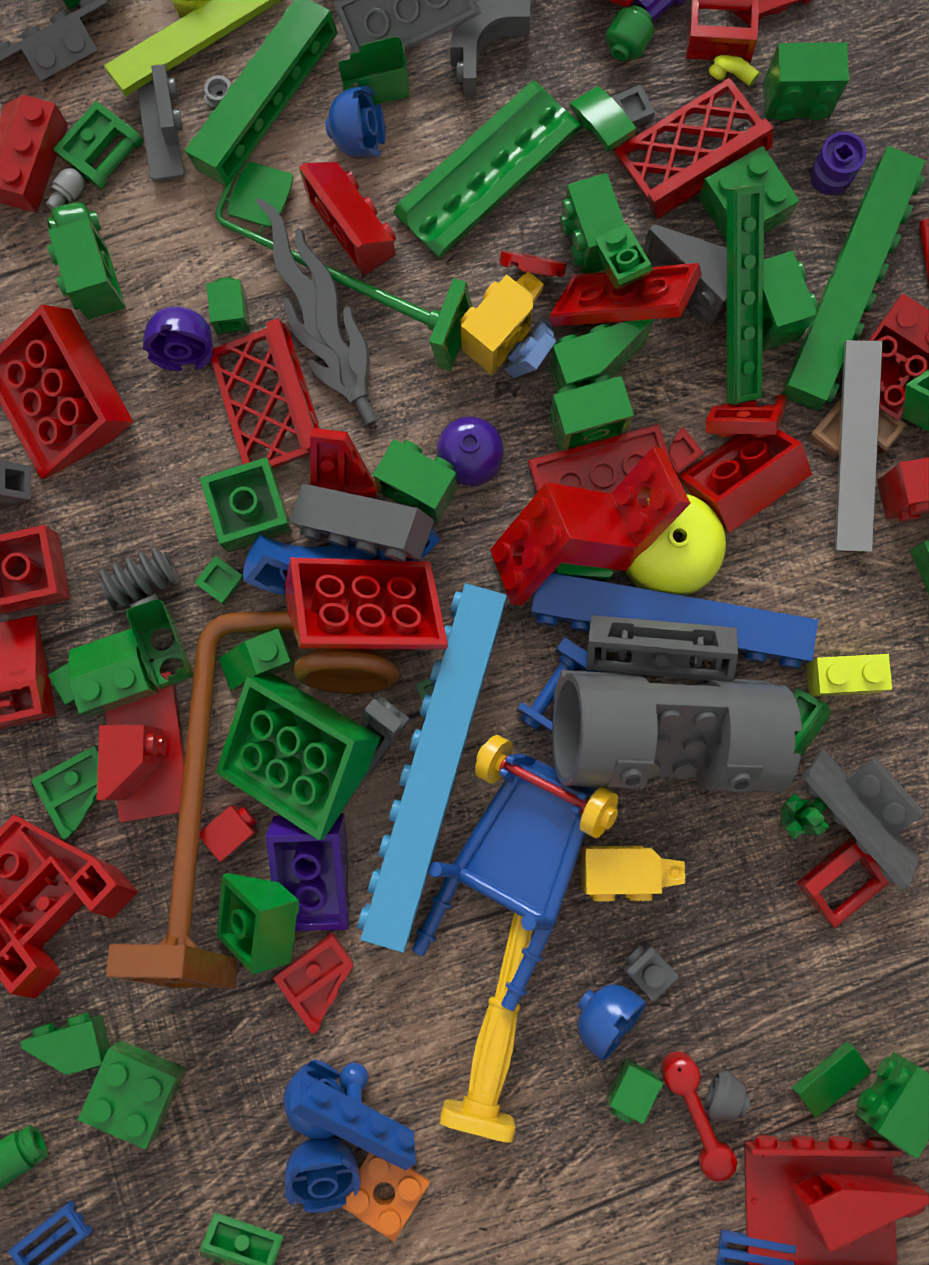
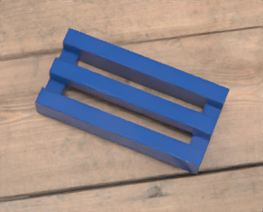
M72 1200L7 1251L16 1265H29L30 1261L74 1227L77 1234L38 1264L51 1265L92 1232L90 1225L86 1226L82 1221L84 1217L81 1212L77 1214L74 1210L76 1205ZM62 1217H67L69 1220L28 1254L22 1255L20 1251Z
M720 1229L716 1265H744L727 1262L725 1258L765 1265H794L795 1263L794 1261L749 1254L747 1251L727 1248V1242L796 1254L795 1245L749 1238L745 1233Z

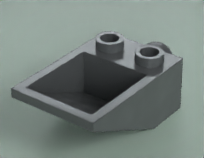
M656 224L652 225L649 228L643 251L652 267L699 263L702 274L687 305L690 306V311L696 319L701 322L705 321L710 327L713 326L727 312V248Z

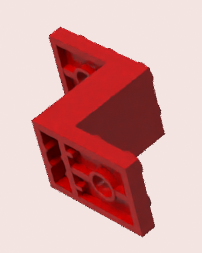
M652 447L612 493L549 482L542 486L490 549L511 605L523 606L560 563L626 571L633 564L634 560L650 547L691 504L663 448ZM651 492L650 497H649V503H650V504H649V506H648V496H649V493Z

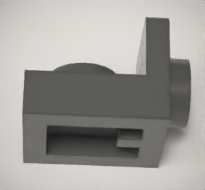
M648 942L643 947L637 944L624 957L626 963L622 968L652 1001L656 1000L679 977Z

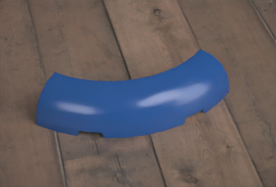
M433 527L431 528L421 559L440 541ZM259 534L247 555L243 569L244 582L260 589L285 595V581L290 557L397 560L385 556V552L377 550L376 555L362 552L355 548L356 545L350 543L347 548L336 545L304 547L281 543ZM406 557V560H405V561H420V560Z

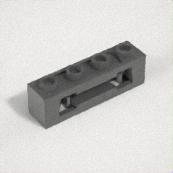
M591 615L586 670L705 681H734L738 658L736 627ZM609 652H619L620 660L626 659V652H631L632 655L630 663L608 661L607 658ZM690 658H695L696 667H701L703 659L711 661L713 670L690 668Z

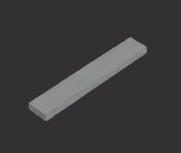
M846 340L844 342L834 551H872L882 341Z

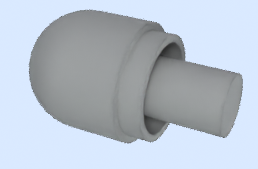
M72 168L62 170L52 182L50 190L53 194L47 200L46 205L52 210L55 207L62 206L64 203L70 204L74 202L85 186L82 174Z

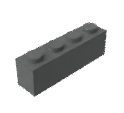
M302 484L289 523L301 529L300 535L305 538L320 541L321 537L328 538L327 541L343 548H347L349 543L354 544L356 549L371 555H376L377 550L383 551L385 556L400 562H405L406 557L421 560L434 522L432 518L418 508L308 484Z

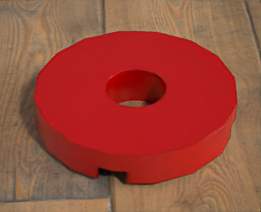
M501 250L499 259L501 266L509 268L511 264V266H516L524 272L551 277L553 275L561 278L565 276L567 266L565 262Z

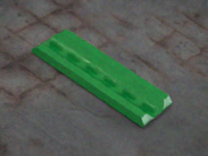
M536 81L530 82L399 201L393 214L440 259L582 128V125L567 110L561 107Z

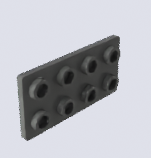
M825 750L820 751L803 776L808 790L816 798H821L830 808L834 820L839 825L846 826L855 837L858 847L865 854H870L880 865L882 874L889 882L896 883L902 891L909 888L919 856L898 832L921 818L924 811L876 757H873L847 775Z

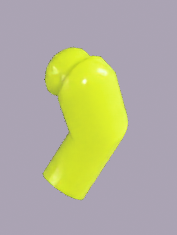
M719 55L713 60L714 64L709 68V73L717 80H723L726 73L729 72L749 87L754 84L760 75L758 70L738 56Z

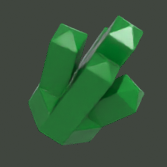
M794 794L780 807V824L794 840L801 834L820 836L829 827L823 820L825 817L822 815L828 806L821 798L814 797L810 800L800 799Z

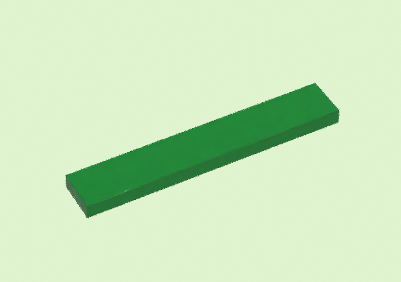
M760 183L727 188V402L733 405L762 398L764 184Z

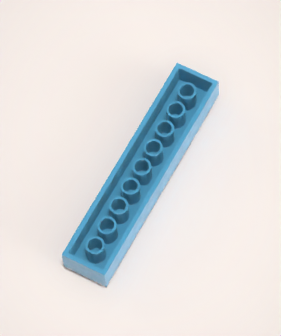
M466 583L462 592H455L450 609L454 622L452 626H445L448 646L447 649H441L445 651L442 661L436 659L432 669L430 680L432 684H435L432 696L425 694L420 710L421 717L425 718L422 730L415 729L409 749L415 752L412 765H404L399 785L405 787L401 800H394L389 816V821L395 822L391 835H384L378 856L384 858L381 870L376 869V871H373L369 883L368 892L374 895L371 905L366 904L362 908L357 929L363 930L360 939L362 941L403 953L406 949L427 879L428 867L433 858L504 612L507 597L505 594Z

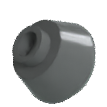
M730 1071L717 1072L709 1086L704 1110L710 1120L735 1121L738 1116L744 1117L750 1104V1095L746 1094V1086Z

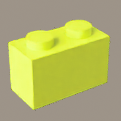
M889 654L815 658L812 662L806 664L809 694L813 697L871 694L892 690Z

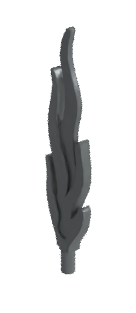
M257 199L256 203L267 214L272 224L275 267L295 292L302 308L304 324L301 323L293 302L288 298L283 299L289 325L295 337L305 347L321 357L329 368L320 365L312 359L308 361V365L323 383L342 393L350 403L356 405L365 426L376 423L378 420L367 399L370 396L368 391L370 369L368 344L356 323L353 310L349 306L344 308V324L350 341V346H348L342 336L338 292L331 273L306 244L304 231L297 228L295 230V245L312 274L311 280L306 277L293 258L285 221L269 203L262 199Z

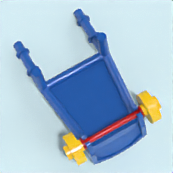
M494 735L480 748L477 754L475 774L478 778L490 784L497 782L501 777L505 780L454 863L432 862L429 865L428 872L431 876L442 877L445 880L438 895L433 896L431 899L434 903L422 929L418 928L416 931L418 937L412 951L420 956H425L431 941H436L435 933L446 909H451L452 907L450 901L459 882L523 917L521 921L522 927L527 931H535L528 947L523 948L521 951L524 956L512 981H508L505 985L508 990L501 1005L508 1010L514 1011L521 996H526L527 994L525 987L537 962H542L543 960L541 953L554 928L585 834L598 838L606 829L608 830L612 827L618 815V809H616L618 795L604 787H600L597 790L593 787L564 786L560 783L555 768L524 754L512 755L513 743L502 736Z

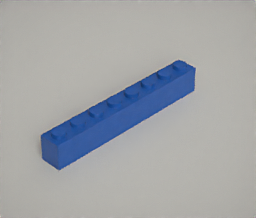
M551 573L534 592L530 617L537 618L536 623L557 626L558 622L571 624L572 630L580 632H590L591 615L736 627L738 654H744V660L756 663H765L766 659L778 660L780 667L789 669H800L801 665L813 661L818 619Z

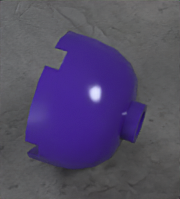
M182 306L160 309L148 320L143 335V351L146 350L148 352V359L153 364L163 369L176 372L183 371L181 368L183 364H195L194 370L201 369L210 362L213 356V340L210 326L201 314L192 309Z
M475 416L461 417L450 422L441 432L436 445L437 457L446 460L454 467L452 470L456 472L457 485L479 487L491 481L500 471L504 458L503 441L497 429L487 420Z

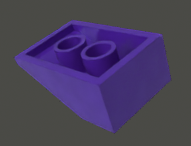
M344 813L339 815L325 839L320 841L286 818L273 816L266 834L271 881L279 882L299 900V912L296 918L295 931L348 930V851Z

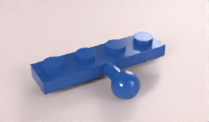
M356 1062L349 1063L340 1072V1084L347 1091V1095L303 1072H300L292 1079L291 1113L405 1171L416 1163L414 1131L362 1104L361 1091L366 1087L369 1079L368 1072L362 1064Z

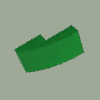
M599 86L594 87L570 103V108L586 131L592 130L607 152L635 135V125L621 107Z

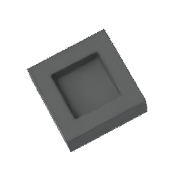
M641 84L611 97L621 107L635 127L654 119L655 110Z

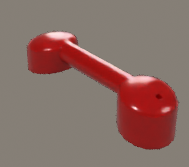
M680 1051L671 1052L662 1062L661 1074L669 1090L676 1095L683 1096L704 1147L700 1151L698 1158L700 1168L711 1181H726L736 1172L737 1158L729 1145L717 1141L696 1091L701 1080L700 1070L688 1054Z

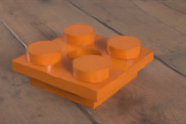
M369 1152L359 1168L361 1181L359 1191L355 1196L354 1190L346 1196V1204L342 1208L395 1242L430 1184V1180L412 1168L405 1171ZM381 1182H387L393 1186L395 1194L390 1199H381L375 1193V1186Z

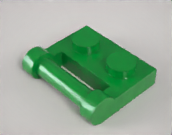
M95 101L53 150L60 159L73 169L79 171L93 186L102 190L108 184L106 179L133 148L138 149L144 140L133 128L99 102ZM118 134L122 136L123 139L96 170L91 167V164Z

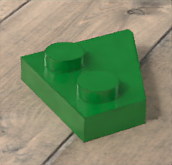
M98 745L90 747L31 780L62 840L73 836L97 802Z

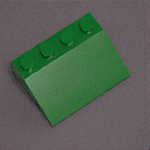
M274 674L246 677L215 773L320 841L325 839L369 770L380 736Z

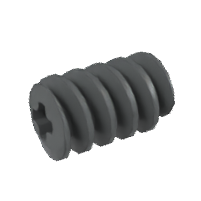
M155 546L152 547V558L150 559L142 551L139 552V564H135L130 557H127V569L125 570L117 563H113L114 574L111 576L104 568L99 570L102 590L114 611L117 609V602L121 606L126 607L130 604V597L135 601H140L143 595L142 590L151 596L155 594V585L161 590H166L168 588V579L175 585L180 583L177 570L167 552L161 553Z

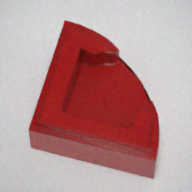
M684 427L677 432L669 448V457L676 475L680 474L704 455L702 449Z

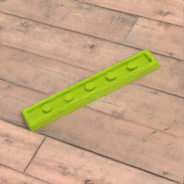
M210 0L105 64L104 68L108 76L126 97L153 80L151 66L165 64L166 71L172 69L282 0Z

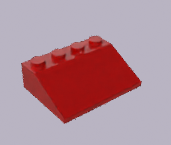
M41 304L0 345V404L41 479H47L112 442L134 422L71 309Z
M290 557L285 581V594L288 615L299 648L447 649L448 643L431 562Z

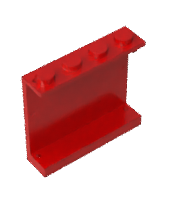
M758 1135L755 1137V1141H744L746 1235L749 1238L796 1246V1254L747 1246V1252L749 1254L794 1261V1265H897L896 1220L890 1223L889 1229L880 1234L872 1235L868 1233L856 1239L855 1245L847 1250H833L829 1252L809 1230L789 1185L820 1170L893 1175V1157H902V1151L889 1143L888 1139L875 1136L866 1137V1142H852L851 1138L844 1136H830L829 1142H815V1139L810 1136H792V1141H777V1137L769 1135ZM747 1262V1265H765V1264Z

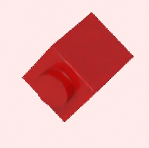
M229 806L200 831L199 838L219 862L227 861L259 833L254 826L257 820L246 807L243 806L239 809L238 806Z

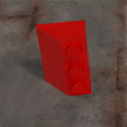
M22 95L4 104L0 115V204L33 213L38 212L57 158L53 149L64 137L68 127V123L55 103Z
M338 162L304 163L299 166L309 202L362 276H365L396 255L394 241L397 239L393 230L387 222L381 224L376 217L378 212L375 205L368 196L363 198L358 192L359 185L349 170L344 172Z
M778 429L776 435L764 438H756L751 434H738L683 472L679 477L692 496L702 500L713 509L719 517L724 530L730 533L810 477L812 471L802 442Z

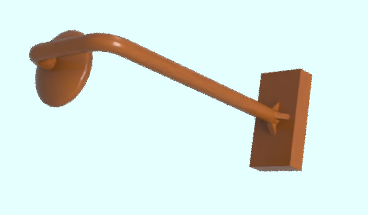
M287 610L222 614L210 621L199 635L195 652L167 936L157 945L109 944L106 977L166 988L235 989L238 959L202 950L190 938L217 648L221 639L231 633L270 632L277 628L281 631H294ZM319 648L298 659L293 668L295 677L302 684L321 691L342 694H367L388 690L395 686L401 677L399 667L391 659L372 649Z

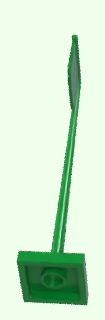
M251 161L248 162L242 172L238 171L227 187L225 186L216 207L215 215L220 225L273 250V241L260 236L263 227L272 228V224L267 214L256 201L257 199L266 201L281 215L292 188V173ZM237 175H240L233 189L231 198L229 199L228 196L230 194L234 181ZM226 201L229 202L228 215L262 225L259 234L225 220L222 217V211ZM291 250L294 260L308 267L301 254ZM325 265L335 281L427 325L428 330L432 331L429 343L438 368L451 372L461 347V319L473 307L467 282L453 278L441 310L430 312Z

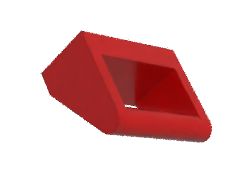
M691 0L686 59L714 60L719 55L738 56L746 62H751L758 40L759 0ZM699 9L749 12L748 27L698 25Z
M849 838L799 879L796 884L829 925L835 929L887 886L889 881L882 874L874 858L870 854H865L858 847L855 839ZM859 860L873 878L832 911L820 894V891Z

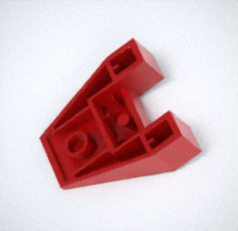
M14 814L0 828V981L9 994L36 999L61 973L44 950L43 946L83 904H85L90 912L113 919L135 897L138 891L118 867Z

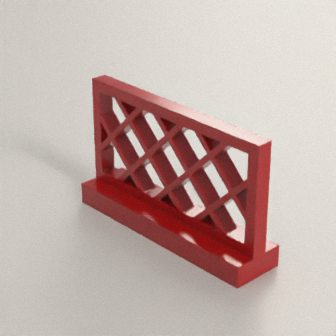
M729 77L614 151L615 156L648 201L651 212L658 219L699 194L705 178L761 146L766 151L773 147V127L766 118L761 120ZM726 92L734 100L732 108L714 106L715 99ZM693 113L705 114L702 127L685 125L686 118ZM711 115L729 117L726 130L709 128L708 124ZM734 118L749 120L753 125L744 132L731 130ZM664 131L676 132L674 144L656 143L658 135ZM682 133L700 135L697 148L679 146ZM705 136L723 138L722 145L717 149H702ZM636 149L648 150L644 163L630 161L627 155ZM653 151L671 153L668 166L650 164ZM676 154L694 156L693 163L686 168L673 167ZM647 173L665 174V177L661 184L650 189L645 182Z
M279 318L267 322V328L213 348L211 362L243 464L252 462L250 454L256 443L270 449L266 457L273 468L309 456L312 428L320 429L290 330ZM267 339L269 350L264 360L262 361L251 356L250 354L255 344ZM232 352L240 355L233 373L223 369L220 357ZM247 360L261 365L253 383L239 377ZM272 360L274 361L275 367L270 365ZM268 369L276 372L279 377L273 392L260 387ZM237 381L250 386L242 404L234 401L231 396ZM257 390L271 396L262 414L249 408ZM282 390H283V393H284L285 398H283V397L280 396ZM277 400L287 404L289 409L283 424L269 418ZM235 406L240 408L238 413L236 412ZM246 412L260 418L252 435L243 432L240 425ZM266 422L280 427L272 445L258 439ZM292 422H293V425H294L295 430L292 429V428H290V425H291ZM287 431L296 435L300 444L299 449L289 453L279 449ZM244 437L249 439L247 445Z

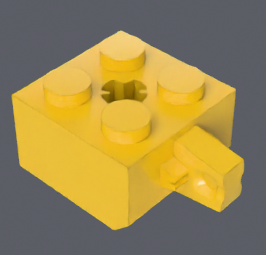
M529 272L517 281L506 275L499 283L497 281L493 282L485 291L482 303L477 308L471 307L461 319L462 351L489 374L493 375L507 360V355L519 341L522 343L529 335L533 304L542 292L544 284Z
M642 845L581 846V890L589 894V898H593V901H615V894H625V897L630 898L631 901H651L652 894H662V887L685 884L684 861L661 858L652 848H644Z

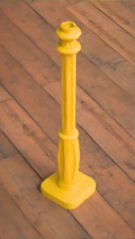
M516 913L513 915L495 996L490 997L488 1000L489 1006L477 1038L472 1060L468 1095L464 1096L463 1102L451 1099L445 1100L439 1123L448 1128L508 1143L513 1142L515 1121L511 1115L499 1111L500 1105L497 1102L511 1061L520 1004L518 1003L515 1010L511 1011L504 1008L501 1003L508 990L505 985L508 981H512L524 956L521 951L523 948L528 947L532 931H527L522 927L521 921L523 917Z

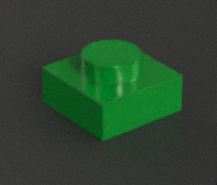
M215 555L194 583L225 605L244 579L242 574Z

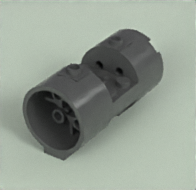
M561 670L554 692L552 749L556 774L560 783L564 786L645 788L648 779L656 776L676 777L678 779L696 778L700 787L707 791L781 793L790 786L796 775L801 754L794 753L795 731H802V724L797 701L791 690L785 685L768 683L765 680L734 679L733 682L699 680L697 685L649 683L644 677L632 676V674Z

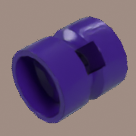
M838 132L832 134L825 141L810 170V180L813 187L820 193L836 196L844 193L850 187L866 159V147L857 135L850 132Z

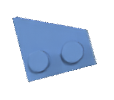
M540 318L524 342L521 343L519 341L507 355L510 361L504 370L513 378L536 370L555 344L556 339L554 332L551 330L552 326L547 321Z

